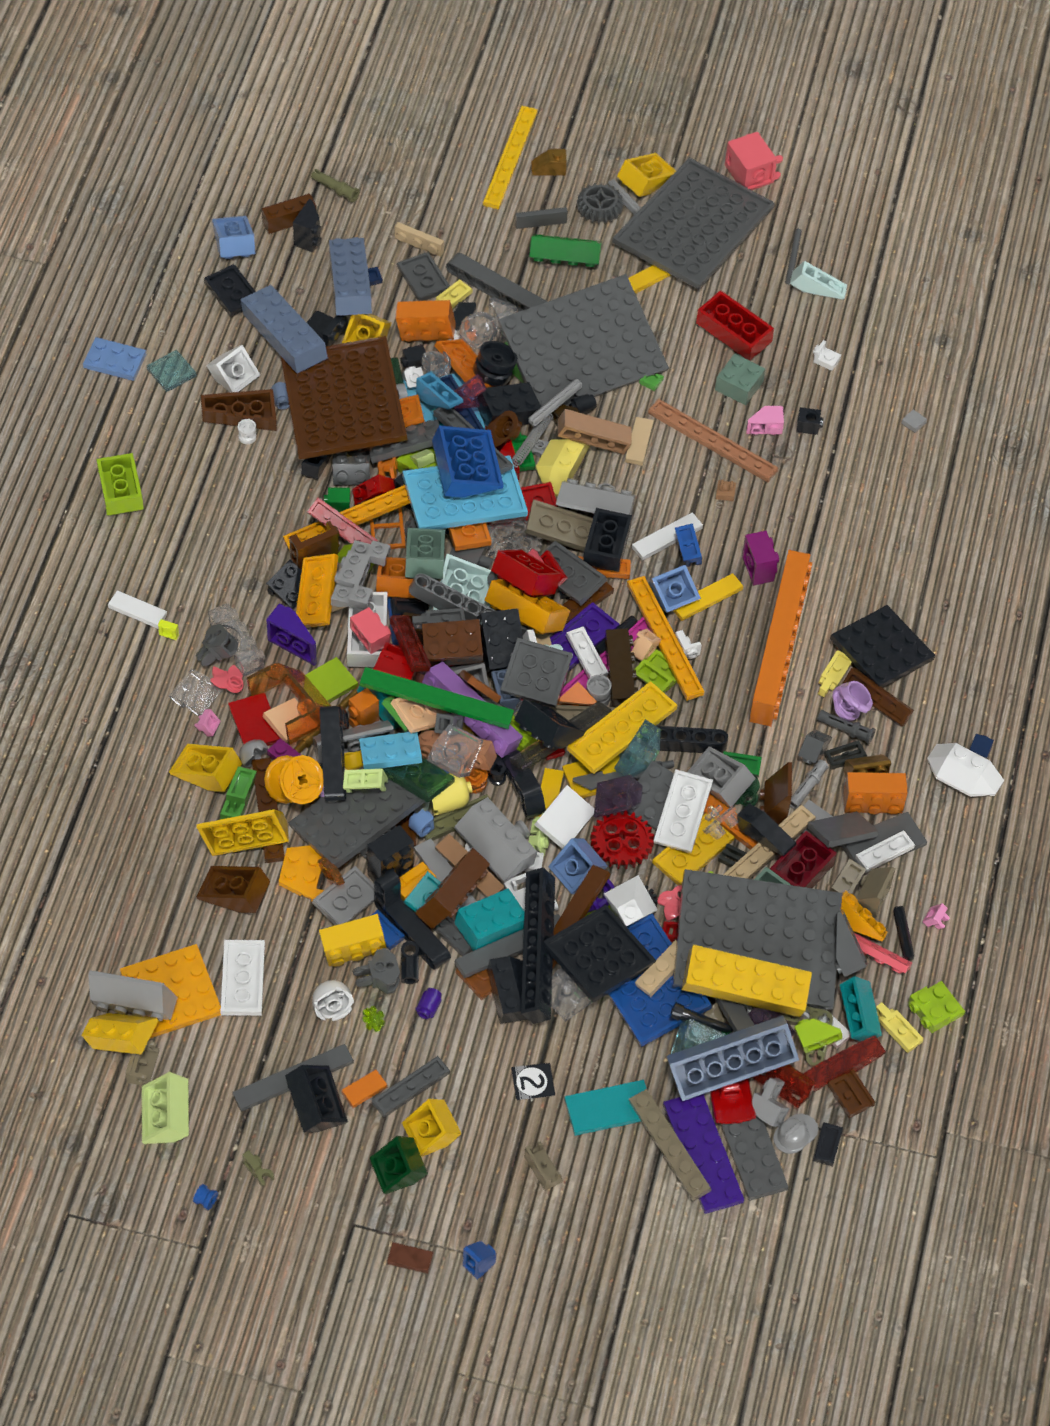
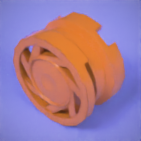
M463 767L461 774L465 777L466 782L470 781L472 789H475L472 790L473 794L482 792L487 786V770Z

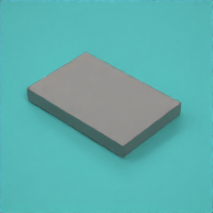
M354 866L314 898L312 903L334 925L350 922L374 903V884Z

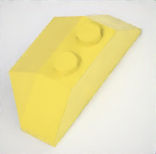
M565 438L550 440L536 465V470L542 483H552L555 496L558 497L562 482L564 480L567 481V478L572 479L590 445Z

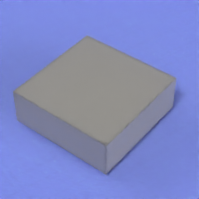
M913 409L902 419L901 424L916 433L926 424L927 419Z

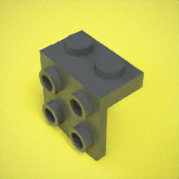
M356 449L355 451L333 454V485L362 484L370 479L369 451Z

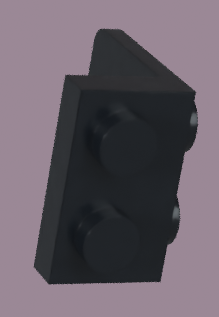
M315 311L307 321V324L325 342V346H331L346 329L348 321L347 315H339L333 318L320 311Z

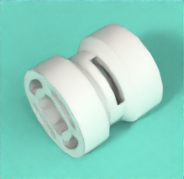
M244 419L238 424V438L243 444H252L256 440V424L253 420Z

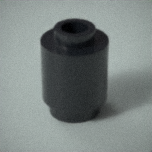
M585 394L573 398L569 406L577 408L582 414L591 412L597 407L593 394Z

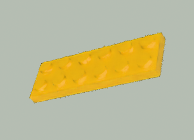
M650 681L589 728L582 737L569 744L567 750L588 770L595 774L677 710L678 705Z

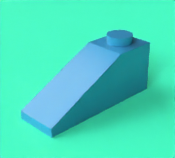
M432 372L416 378V395L418 394L419 398L427 405L450 409L463 403V399Z

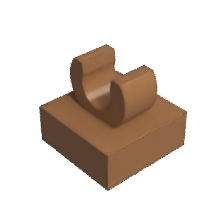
M718 480L716 499L734 501L736 483Z

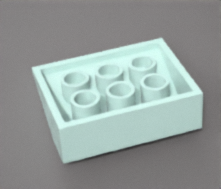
M446 554L444 557L443 579L436 580L491 608V604L484 601L489 589L487 577L491 570ZM431 605L429 606V610H439Z

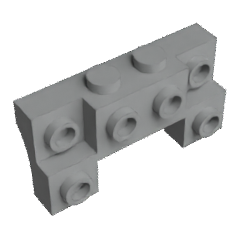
M354 541L351 551L349 550L347 556L342 558L340 572L337 571L334 581L337 585L331 597V605L336 607H354L362 610L368 608L369 599L373 597V589L363 587V584L370 569V563L385 566L386 557L390 555V545L377 541H372L371 544Z

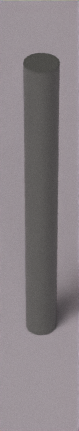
M799 228L795 229L785 281L788 285H791L792 272L795 269L802 233V230Z

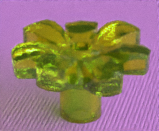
M375 1006L363 1010L365 1016L362 1018L363 1022L367 1023L366 1028L369 1031L372 1029L376 1032L380 1031L381 1027L385 1025L383 1020L384 1013L382 1011L377 1012Z

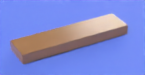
M450 834L435 846V849L453 867L468 852ZM487 869L488 873L481 881H476L478 884L476 889L485 897L505 889V886Z

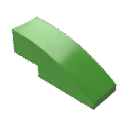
M238 766L227 791L226 801L220 813V820L245 814L257 771Z

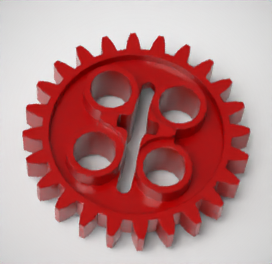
M617 810L616 815L612 812H609V817L602 815V821L597 820L596 826L593 825L590 845L593 846L594 851L597 852L600 858L603 857L605 863L607 861L610 862L609 867L617 864V869L621 865H624L625 869H627L628 864H631L635 868L636 862L642 864L643 859L647 860L648 854L652 853L654 834L651 833L652 827H647L648 821L641 822L642 816L635 818V812L628 815L627 810H625L624 814Z

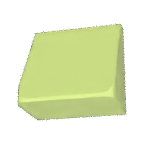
M428 449L410 456L418 469L435 462L433 452Z

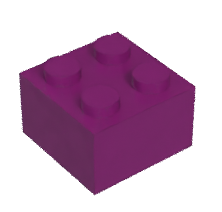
M767 531L745 535L742 558L753 586L774 582L775 574L778 572L777 563H779L778 552L774 551L773 539L768 536Z

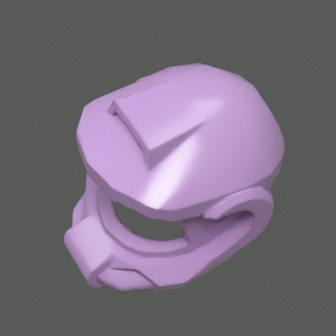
M857 681L843 683L833 691L834 709L840 718L853 721L860 716V712L867 713L872 707L873 702L869 691L863 684Z

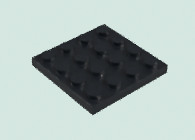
M888 605L834 632L830 637V640L850 659L863 675L882 688L933 661L936 656Z
M607 905L597 909L543 942L547 952L592 1003L645 972L656 962V959Z

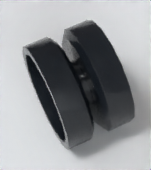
M487 341L481 345L473 366L474 374L486 384L493 386L505 385L512 376L518 359L517 354L505 343Z

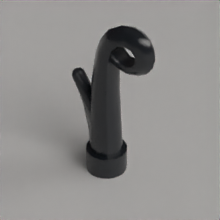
M675 1002L671 1010L670 1018L684 1020L724 1033H731L733 1031L730 1025L685 1008L682 1004Z

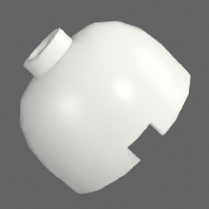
M336 980L321 983L315 989L312 997L315 1013L322 1020L332 1018V1021L344 1018L352 1010V1003L354 1004L349 988L344 983Z

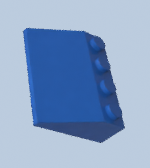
M438 426L432 442L445 496L463 498L503 489V480L491 430Z

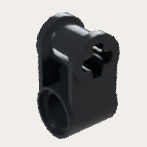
M496 753L497 758L490 771L487 770L490 783L500 786L506 781V766L502 758Z

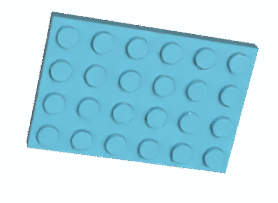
M505 456L512 463L511 457ZM438 466L407 470L402 473L417 528L445 529L528 516V510L514 466L513 469L501 474L504 485L503 489L463 498L447 497L444 495Z

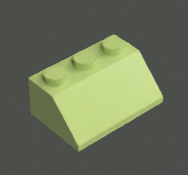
M168 1072L142 1086V1143H173L189 1135V1090L187 1078Z

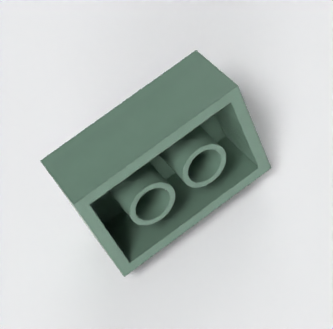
M408 528L405 577L414 579L417 574L423 573L435 580L443 579L444 529Z

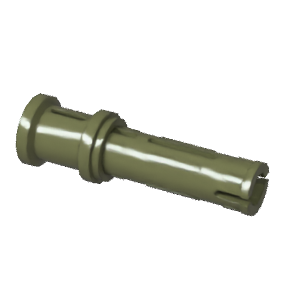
M318 169L312 172L311 179L333 189L338 196H344L352 203L358 199L360 194L358 188L349 186L345 181H337Z

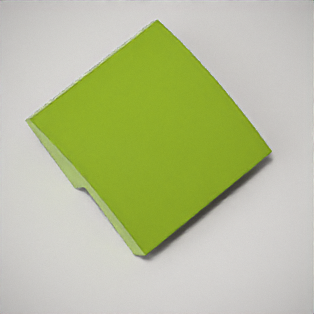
M657 649L647 660L643 659L634 669L639 679L646 684L651 681L664 693L677 683L662 652Z

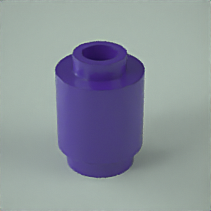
M427 988L423 992L416 1006V1011L421 1018L429 1019L435 1016L442 1001L440 991L434 988Z

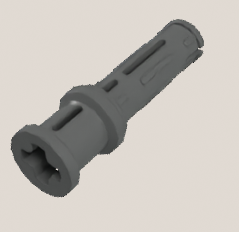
M824 710L820 711L817 721L847 732L851 738L856 737L864 740L868 745L875 735V728H867L862 726L860 722L853 723Z

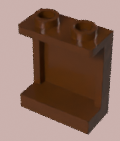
M328 521L326 522V532L302 542L296 534L290 536V559L302 570L303 558L338 554V547H340L338 528Z

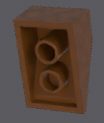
M792 762L786 763L764 783V788L760 789L759 801H763V806L760 805L759 809L764 811L778 825L788 817L792 797Z
M211 866L196 898L239 913H256L270 884V880L261 867Z

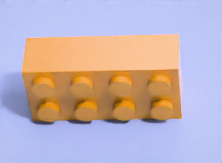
M502 579L491 581L484 600L497 610L518 608L520 623L524 626L532 627L536 633L541 635L563 631L571 611L546 596H527L523 590L512 587L510 582Z

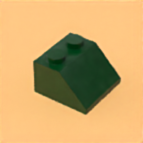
M396 1136L369 1158L383 1194L412 1186L428 1174L416 1142L411 1137Z

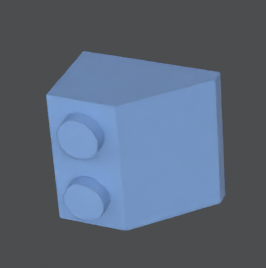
M686 565L656 576L648 583L659 605L666 613L701 599Z
M571 838L548 867L571 894H575L592 865L604 870L608 866L584 838Z

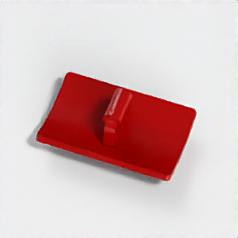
M749 1078L710 1091L716 1123L734 1124L756 1118L752 1105L753 1098Z

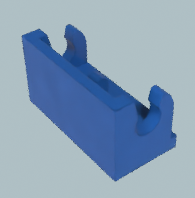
M693 523L675 527L685 565L689 567L692 562H695L696 565H701L702 555Z

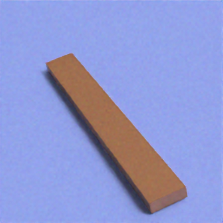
M660 399L648 410L649 415L767 483L778 472L777 466Z

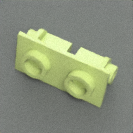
M536 816L532 820L530 831L531 835H536L530 836L528 842L536 851L544 853L545 856L549 840L548 836L534 825L540 818Z

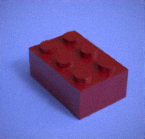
M805 831L795 841L796 846L784 857L781 856L772 865L770 870L793 886L813 888L834 866L837 852L828 848L823 842Z

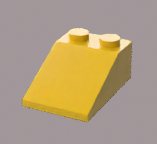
M657 153L626 159L617 177L624 185L632 189L635 195L642 197L658 190L676 170Z
M187 744L169 773L206 790L225 792L238 766L241 767L242 762L231 747Z

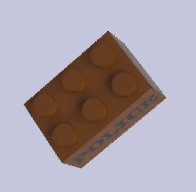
M479 619L422 624L425 668L433 667L441 662H444L447 666L483 663Z

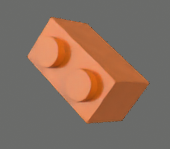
M368 688L349 699L350 725L354 728L358 725L364 726L379 721V700Z

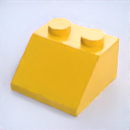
M373 314L351 315L342 343L386 336L387 338L392 322Z
M427 1099L402 1122L408 1136L414 1138L421 1157L449 1146L462 1134L445 1100Z

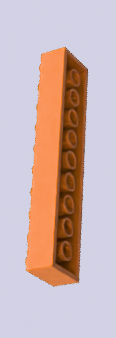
M788 550L753 697L749 722L772 727L773 720L778 718L783 689L813 564V562H809L811 554Z

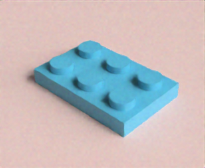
M404 732L359 739L364 769H380L422 763L417 732Z

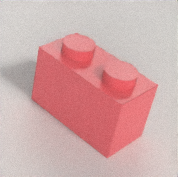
M370 607L350 617V629L370 654L382 649L386 642L390 643L391 632L389 628L381 623L379 615L373 612Z

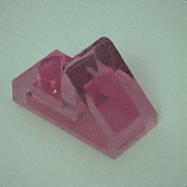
M475 375L454 390L463 399V403L455 406V408L480 406L477 396L487 390L480 375Z

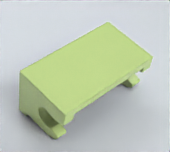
M383 769L344 771L343 789L347 793H352V789L380 788L381 791H386L384 783H388V777Z

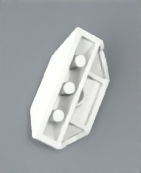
M957 743L936 744L927 758L936 779L970 797L995 796L1004 782V779L991 761Z

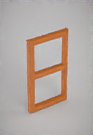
M402 507L398 508V523L374 524L373 519L370 520L371 536L374 538V529L400 528L401 543L388 544L390 549L406 548Z

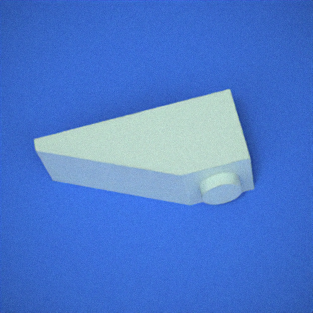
M803 261L793 270L790 282L792 286L803 292L842 300L845 298L847 288L845 283L806 261Z

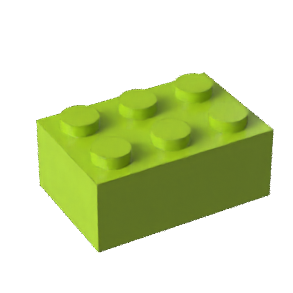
M133 453L96 459L107 516L144 510Z

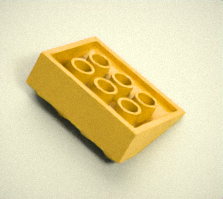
M275 809L196 824L212 856L289 842L287 820L283 812Z

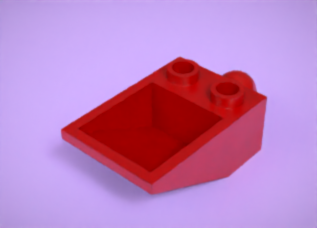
M386 642L377 659L374 670L413 681L422 655L410 651L406 647H399Z

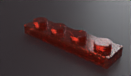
M409 615L391 616L389 622L411 672L430 671L431 664Z

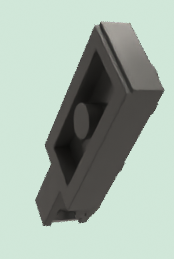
M464 609L428 610L426 613L421 614V616H412V628L422 629V624L465 620Z

